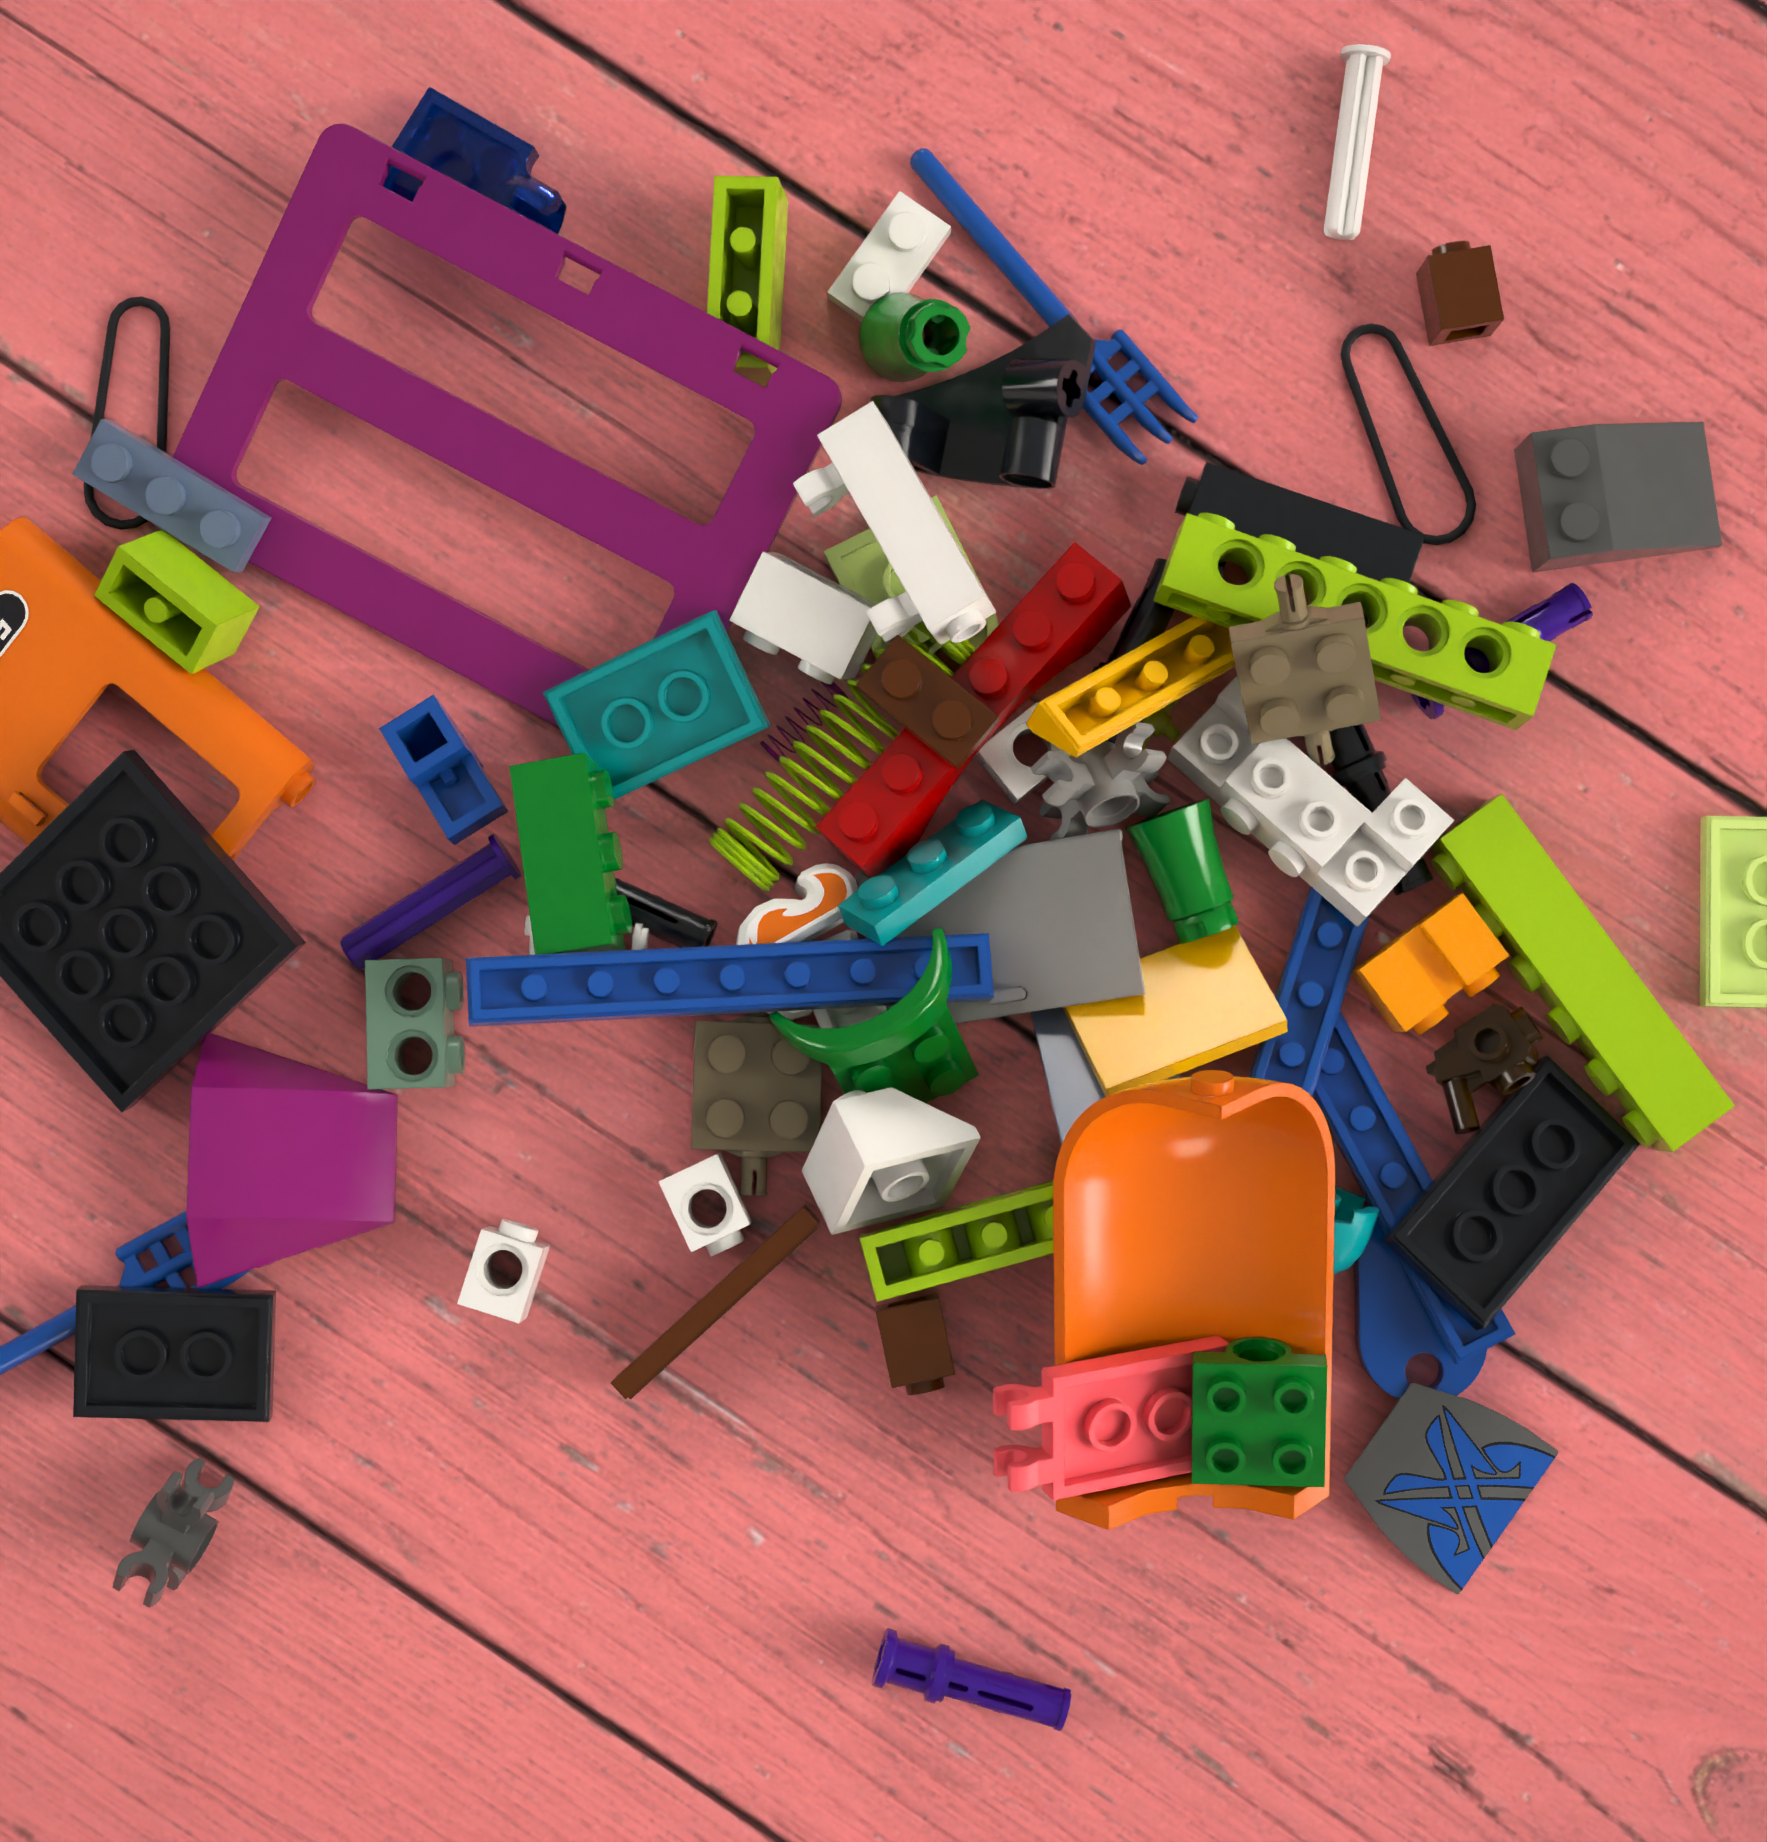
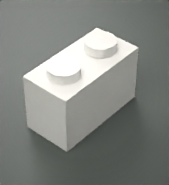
M763 551L729 621L746 629L743 640L773 655H777L779 649L782 648L801 658L798 665L799 670L819 681L832 684L835 677L840 680L856 677L860 665L863 663L877 635L874 626L866 614L868 610L877 604L780 553Z

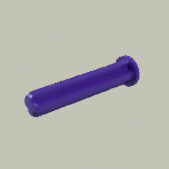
M493 833L488 837L490 844L343 936L340 944L348 960L357 969L365 968V960L380 959L510 875L515 880L521 877L518 866L497 835Z

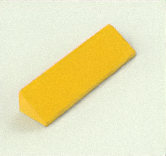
M1193 616L1040 701L1026 722V725L1036 735L1076 758L1235 667L1229 628Z

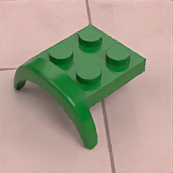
M940 927L932 930V952L921 978L906 996L883 1013L858 1024L827 1029L802 1026L788 1020L778 1011L769 1015L777 1031L791 1046L808 1057L830 1066L844 1094L854 1090H862L869 1093L892 1087L927 1103L939 1096L954 1093L964 1083L979 1076L946 1005L952 979V961L947 939Z

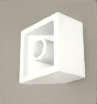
M892 1087L869 1093L862 1090H854L833 1101L803 1166L802 1173L831 1235L945 1206L981 1137L976 1127Z

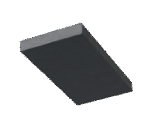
M1548 1055L1538 1059L1537 1063L1531 1067L1536 1074L1535 1077L1523 1088L1508 1094L1482 1123L1480 1129L1476 1130L1381 1239L1476 1331L1484 1329L1640 1145L1625 1128Z

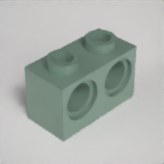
M445 958L365 960L367 1089L455 1087V1074H463L465 1069L464 1039L462 1035L454 1036L453 1010H462L464 985L462 973L453 972L452 960ZM415 974H422L430 983L431 996L424 1007L418 1010H411L402 999V987L409 977ZM420 1037L430 1045L433 1057L429 1068L417 1075L406 1068L403 1062V1051L411 1040Z

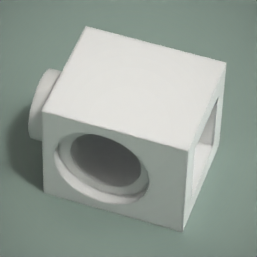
M1038 702L986 742L975 755L976 759L1014 805L1049 778L1044 775L1033 774L1031 767L1020 763L1013 753V742L1018 737L1025 734L1036 735L1028 728L1026 722ZM1041 738L1046 743L1048 751H1059L1068 757L1070 756L1067 752Z
M721 1152L659 1181V1185L691 1252L706 1246L711 1257L745 1241L740 1229L750 1225L753 1220ZM705 1189L714 1190L724 1198L727 1211L722 1222L716 1225H705L694 1217L691 1205L698 1191Z
M507 1219L501 1220L499 1228L488 1226L481 1229L457 1304L519 1324L528 1317L550 1244L536 1240L538 1229ZM499 1250L510 1251L521 1261L522 1275L515 1285L502 1284L492 1274L491 1261Z

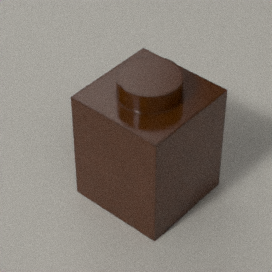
M1454 241L1435 247L1432 250V255L1426 257L1416 273L1429 346L1491 336L1504 320L1491 245L1471 248L1469 241Z
M938 1293L876 1306V1316L891 1387L905 1386L907 1395L923 1394L944 1388L943 1377L955 1375Z

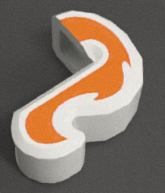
M828 863L818 864L802 871L797 878L793 890L803 900L772 899L756 906L740 925L736 945L811 942L844 923L837 905L858 891L855 878L849 871L839 865ZM812 1010L778 1012L788 1020H794L809 1016Z

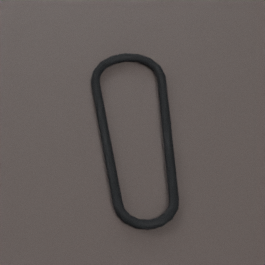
M142 296L132 297L119 303L109 318L91 437L100 420L104 418L119 319L126 310L136 306H143L155 312L160 320L157 448L166 453L170 349L169 317L164 308L156 301ZM84 482L85 502L92 515L104 525L122 530L137 528L148 522V520L140 515L128 520H118L109 517L98 507L94 499L93 487Z
M1372 323L1361 325L1349 332L1343 341L1340 355L1346 377L1396 517L1404 529L1425 535L1423 543L1431 545L1451 543L1465 534L1474 520L1476 501L1473 488L1395 333L1382 325ZM1363 334H1379L1391 344L1465 494L1467 503L1465 517L1460 525L1448 534L1439 536L1424 534L1413 527L1405 514L1350 358L1352 344Z

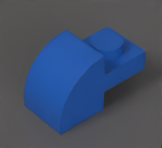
M434 694L379 728L409 780L418 788L446 837L454 845L508 812V809L483 770L484 766Z

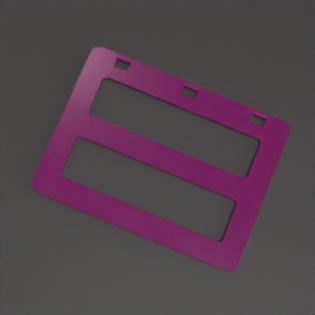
M334 124L326 128L318 138L173 458L272 517L248 561L249 563L558 726L542 692L589 669L239 483L237 479L238 467L277 384L282 380H288L668 581L674 588V598L654 638L713 610H717L728 633L733 623L729 620L762 552H769L798 494L793 483L809 472L822 447V443L817 435L833 425L841 408L842 395L836 382L825 374L365 132L347 124ZM390 165L424 182L419 187L413 202L383 187L390 172ZM359 217H364L751 421L755 428V435L713 520L707 525H700L319 324L312 315V308L352 222ZM566 257L600 275L589 294L558 279L565 265ZM742 350L777 368L766 388L734 371L741 357Z

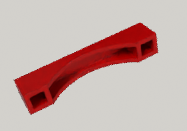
M1074 542L951 677L999 716V722L958 771L904 728L815 826L816 829L836 851L868 879L878 876L904 857L910 848L920 840L933 814L952 785L996 730L1046 682L1070 664L1090 653L1132 607L1122 579Z

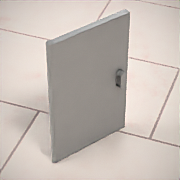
M1121 829L1016 846L896 936H932V930L939 927L942 928L944 935L989 933L994 997L990 1001L946 1003L955 1024L1145 994L1121 842L1123 839ZM857 873L855 876L859 887L868 880L863 873Z

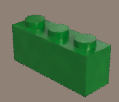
M585 752L509 766L535 955L625 950L623 934L632 932V920L626 896L617 895L614 871L622 870L623 857L617 833L615 831L608 832L605 808L614 806V794L607 769L600 770L599 765Z

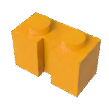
M1462 893L1448 898L1353 968L1351 975L1394 1033L1407 1032L1413 1028L1416 1034L1420 1035L1449 1014L1443 1004L1458 991L1463 989L1468 997H1472L1493 983L1500 976L1495 966L1506 959L1509 954Z

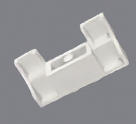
M1238 676L1224 688L1211 708L1172 747L1167 758L1221 806L1222 816L1235 830L1245 835L1253 834L1270 849L1268 854L1280 870L1291 877L1299 875L1357 927L1384 900L1454 821L1453 818L1407 778L1372 813L1287 738L1252 744Z

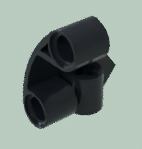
M1068 314L1030 341L981 367L920 390L896 396L876 395L871 397L870 402H874L887 421L916 472L991 485L1051 489L1056 484L1067 419L1078 415L1084 405L1096 341L1073 316Z

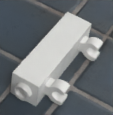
M874 402L868 403L819 433L817 436L832 463L824 468H819L803 475L793 485L805 506L810 508L814 516L826 512L836 505L844 495L850 492L906 590L897 597H892L878 603L866 612L878 635L883 637L886 644H889L897 635L903 637L921 621L924 622L929 632L940 645L949 640L953 643L962 642L980 632L986 625L985 619L997 611L890 426Z

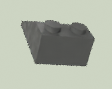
M1704 422L1592 424L1530 433L1514 449L1532 573L1712 549L1722 546Z

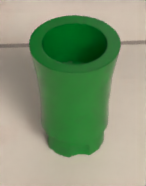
M892 293L877 300L866 312L860 327V347L867 364L878 375L894 382H908L916 380L928 372L945 370L958 362L967 352L966 338L970 331V326L966 316L957 307H953L945 301L938 299L924 300L910 293ZM923 330H924V333H925V341H924V342H923V338H922V332H923Z
M1209 798L1171 809L1125 827L1156 888L1167 921H1173L1175 933L1180 944L1211 936L1239 923L1235 909L1230 902L1234 895L1224 870L1215 836Z

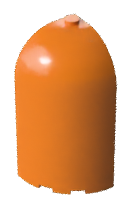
M1203 1070L1193 1073L1191 1077L1150 1082L1108 1095L1092 1104L1075 1120L1060 1147L1053 1180L1055 1365H1061L1220 1335L1229 1343L1245 1337H1268L1288 1344L1293 1354L1326 1355L1328 1368L1325 1487L1192 1484L1190 1472L1056 1500L1057 1512L1110 1530L1147 1514L1177 1510V1498L1201 1495L1213 1496V1508L1248 1509L1294 1520L1329 1496L1335 1160L1331 1134L1324 1114L1315 1099L1301 1087L1268 1079L1236 1077L1229 1072L1221 1070Z

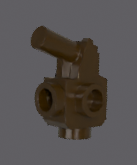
M1491 1005L1455 1029L1456 1037L1434 1052L1435 1061L1426 1066L1427 1074L1434 1076L1436 1082L1443 1087L1455 1134H1466L1480 1129L1472 1093L1489 1083L1496 1090L1499 1089L1502 1095H1508L1523 1088L1535 1077L1536 1074L1531 1067L1537 1063L1539 1053L1534 1044L1542 1040L1543 1036L1522 1006L1511 1013L1503 1005Z

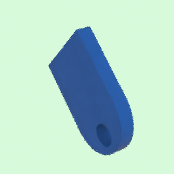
M1376 1220L1373 1234L1364 1253L1354 1262L1355 1340L1360 1362L1376 1385L1393 1397L1400 1399L1410 1385L1405 1377L1407 1362L1416 1354L1429 1353L1436 1359L1439 1371L1434 1383L1428 1387L1457 1396L1469 1387L1478 1376L1484 1364L1487 1349L1460 1364H1454L1395 1252L1381 1240L1385 1233L1378 1220Z

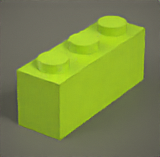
M714 175L707 313L780 351L788 198L778 177ZM743 350L734 369L735 372L762 386H767L772 374L777 370L776 367Z

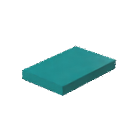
M717 610L706 613L542 692L572 755L585 752L599 765L600 770L607 769L613 787L614 800L771 726Z

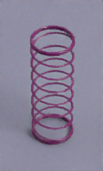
M820 681L832 697L834 695L829 688L836 694L848 698L836 683L827 684ZM811 689V691L820 700V702L824 705L827 711H829V709L821 700V698L829 704H831L832 706L838 708L836 705H834L826 698H824L822 695H820L817 691ZM802 698L803 701L806 703V705L811 709V711H812V712L815 714V716L818 718V720L820 721L821 724H819V723L815 722L814 720H812L811 718H809L807 715H805V714H804L802 711H800L798 708L794 707V710H795V711L798 713V715L803 719V721L806 723V725H809V724H808L807 721L803 718V716H805L807 719H809L810 721H812V722L815 723L816 725L822 726L823 724H822L821 719H820L819 716L816 714V712L812 709V707H814V708H815L816 710H818L819 712H820V709H818L816 706H814L812 703H810V702H809L808 700H806L805 698ZM785 716L786 720L789 722V724L794 728V730L802 739V743L805 744L804 738L793 724H795L804 732L807 733V731L803 729L801 726H799L797 723H795L793 720H791L789 717ZM776 725L777 729L781 732V734L785 737V739L793 748V744L790 742V740L786 737V735L783 732H785L794 740H799L793 737L779 725ZM767 734L768 738L772 741V743L777 747V749L783 756H785L784 753L781 751V749L774 741H776L778 744H780L788 751L796 753V751L794 752L790 750L782 743H780L778 740H776L774 737H772L770 734ZM761 741L760 745L779 762L780 756L768 744Z

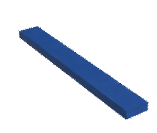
M989 933L945 935L952 961V979L946 1003L990 1001L994 997ZM895 937L884 946L871 939L466 958L469 1027L892 1006L909 993L924 973L930 960L933 937Z

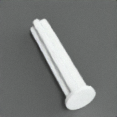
M1365 44L1348 45L1343 47L1340 52V59L1346 63L1324 224L1325 236L1336 240H1354L1360 233L1382 66L1389 64L1391 59V53L1388 50Z

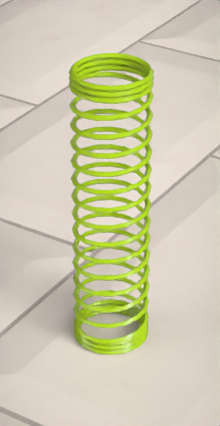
M923 621L914 626L931 637L930 640L934 644L938 643ZM911 629L908 632L909 636L913 640L920 642L918 635ZM901 637L949 677L954 675L935 654L933 657L928 654L930 649L925 643H920L917 646L907 638ZM949 640L941 646L943 647L940 648L960 665H963L976 650L968 640L953 643ZM880 647L874 649V655L877 659L885 649ZM861 663L860 667L863 675L872 665ZM847 679V686L871 714L840 694H834L833 700L859 731L830 711L820 710L822 720L847 748L817 727L812 725L806 726V731L812 740L837 767L804 743L793 741L795 751L827 785L785 756L779 757L782 767L814 801L778 775L766 772V779L802 818L760 788L752 787L753 795L790 835L747 804H738L740 811L780 853L730 818H725L726 826L748 849L723 828H717V833H712L713 837L708 838V842L722 856L765 892H770V887H774V882L780 881V875L749 840L787 866H793L794 861L784 847L761 823L796 848L807 850V844L773 806L814 835L821 834L815 826L817 824L782 787L822 816H825L831 810L795 771L837 801L844 795L807 754L851 786L858 780L820 738L864 770H867L872 765L832 721L855 736L877 754L881 755L885 750L845 705L867 719L893 740L899 735L858 691L856 684L859 681L855 679Z

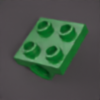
M1245 1337L1234 1340L1227 1345L1226 1352H1193L1192 1484L1325 1487L1328 1368L1326 1355L1293 1354L1288 1344L1268 1337Z

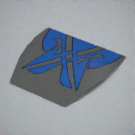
M1411 1383L1349 1470L1344 1480L1379 1529L1406 1557L1433 1579L1455 1594H1459L1553 1462L1558 1451L1524 1426L1499 1412L1469 1399Z

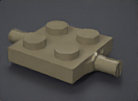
M1289 574L1293 596H1289L1284 575L1274 582L1280 612H1276L1262 621L1229 627L1231 647L1251 743L1258 744L1295 736H1304L1307 756L1320 766L1317 746L1320 745L1324 764L1326 765L1332 762L1335 757L1330 731L1381 721L1361 602H1355L1330 608L1306 606L1302 577L1296 574Z
M766 1012L746 1013V1016L729 1022L695 1021L691 1149L725 1150L738 1157H742L740 1195L752 1196V1176L754 1170L756 1171L755 1195L767 1196V1157L771 1158L785 1152H810L820 1131L822 1062L808 1057L791 1046L777 1031L769 1018L770 1014ZM800 1024L811 1028H820L816 1024Z

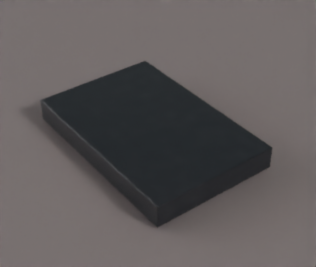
M81 1285L76 1290L73 1417L269 1422L273 1414L276 1291Z

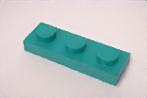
M983 799L974 805L964 808L953 821L927 840L915 844L910 848L907 855L878 876L866 880L859 887L858 891L837 905L845 925L884 946L1027 839L1028 836L1021 817Z

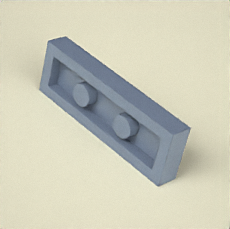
M111 419L100 420L72 473L233 573L243 572L272 518Z

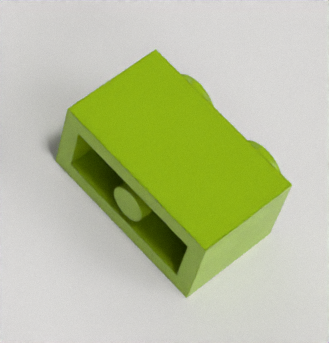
M163 529L118 546L94 594L96 598L190 674L234 655L260 607Z

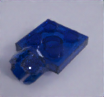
M429 87L392 147L558 234L565 219L567 206L557 190L531 175L532 168L539 158L535 147ZM390 165V172L383 187L413 202L419 187L424 182Z

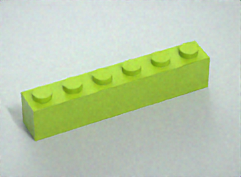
M1503 794L1488 799L1446 830L1431 846V849L1436 854L1431 859V863L1437 874L1452 890L1460 886L1482 920L1512 956L1513 959L1507 962V965L1515 979L1529 993L1535 990L1538 991L1551 1009L1545 1014L1550 1026L1566 1044L1570 1045L1575 1041L1590 1061L1584 1065L1585 1072L1590 1080L1605 1096L1613 1093L1628 1112V1114L1622 1117V1120L1628 1131L1644 1148L1652 1145L1658 1151L1674 1152L1735 1107Z

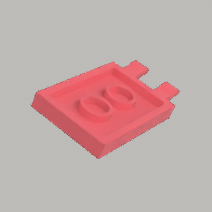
M1220 1335L1044 1367L1042 1368L1041 1387L1020 1384H1005L995 1387L993 1389V1413L996 1416L1007 1414V1427L1010 1430H1025L1042 1424V1447L1032 1448L1022 1445H1004L995 1448L994 1475L996 1477L1008 1475V1489L1011 1492L1026 1491L1042 1485V1490L1052 1500H1058L1190 1473L1192 1459L1193 1352H1226L1229 1342Z

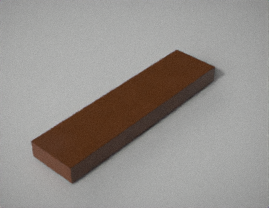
M804 1204L612 1380L611 1384L626 1400L629 1397L631 1400L812 1235L820 1226V1220Z

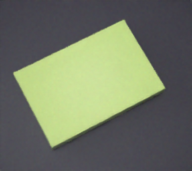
M1704 816L1700 818L1699 1007L1767 1008V817Z

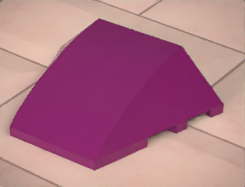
M210 1033L203 1041L191 1085L186 1220L197 1287L201 1288L219 1282L221 1279L254 1268H261L273 1264L275 1261L395 1223L398 1095L382 1089H367V1084Z

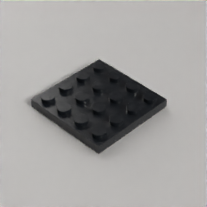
M135 750L122 752L0 873V977L121 1113L132 1108L306 943Z

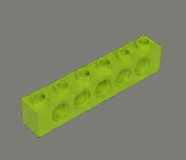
M1187 513L1183 519L1171 547L1153 599L1154 602L1229 628L1231 626L1262 621L1276 612H1280L1274 582L1279 577L1285 575L1286 583H1291L1289 574H1296L1303 579V589L1308 598V606L1330 608L1361 602L1362 610L1368 618L1366 632L1375 681L1513 730H1517L1534 717L1557 644L1540 639V633L1535 628L1511 621L1504 622L1501 625L1478 617L1479 611L1464 602L1443 600L1439 603L1417 595L1418 590L1416 587L1399 579L1383 578L1381 581H1377L1356 573L1357 568L1353 564L1337 557L1323 556L1318 560L1295 551L1296 546L1293 543L1278 536L1263 534L1257 538L1234 530L1235 525L1233 522L1216 514L1200 513L1198 516ZM1226 561L1237 563L1245 570L1248 582L1244 585H1232L1226 582L1219 573L1218 564ZM1414 626L1422 630L1428 638L1429 650L1418 651L1411 648L1403 637V627ZM1465 648H1476L1486 655L1489 661V673L1477 672L1467 664L1464 655Z
M1053 1181L860 1233L859 1239L876 1301L879 1302L1053 1254Z

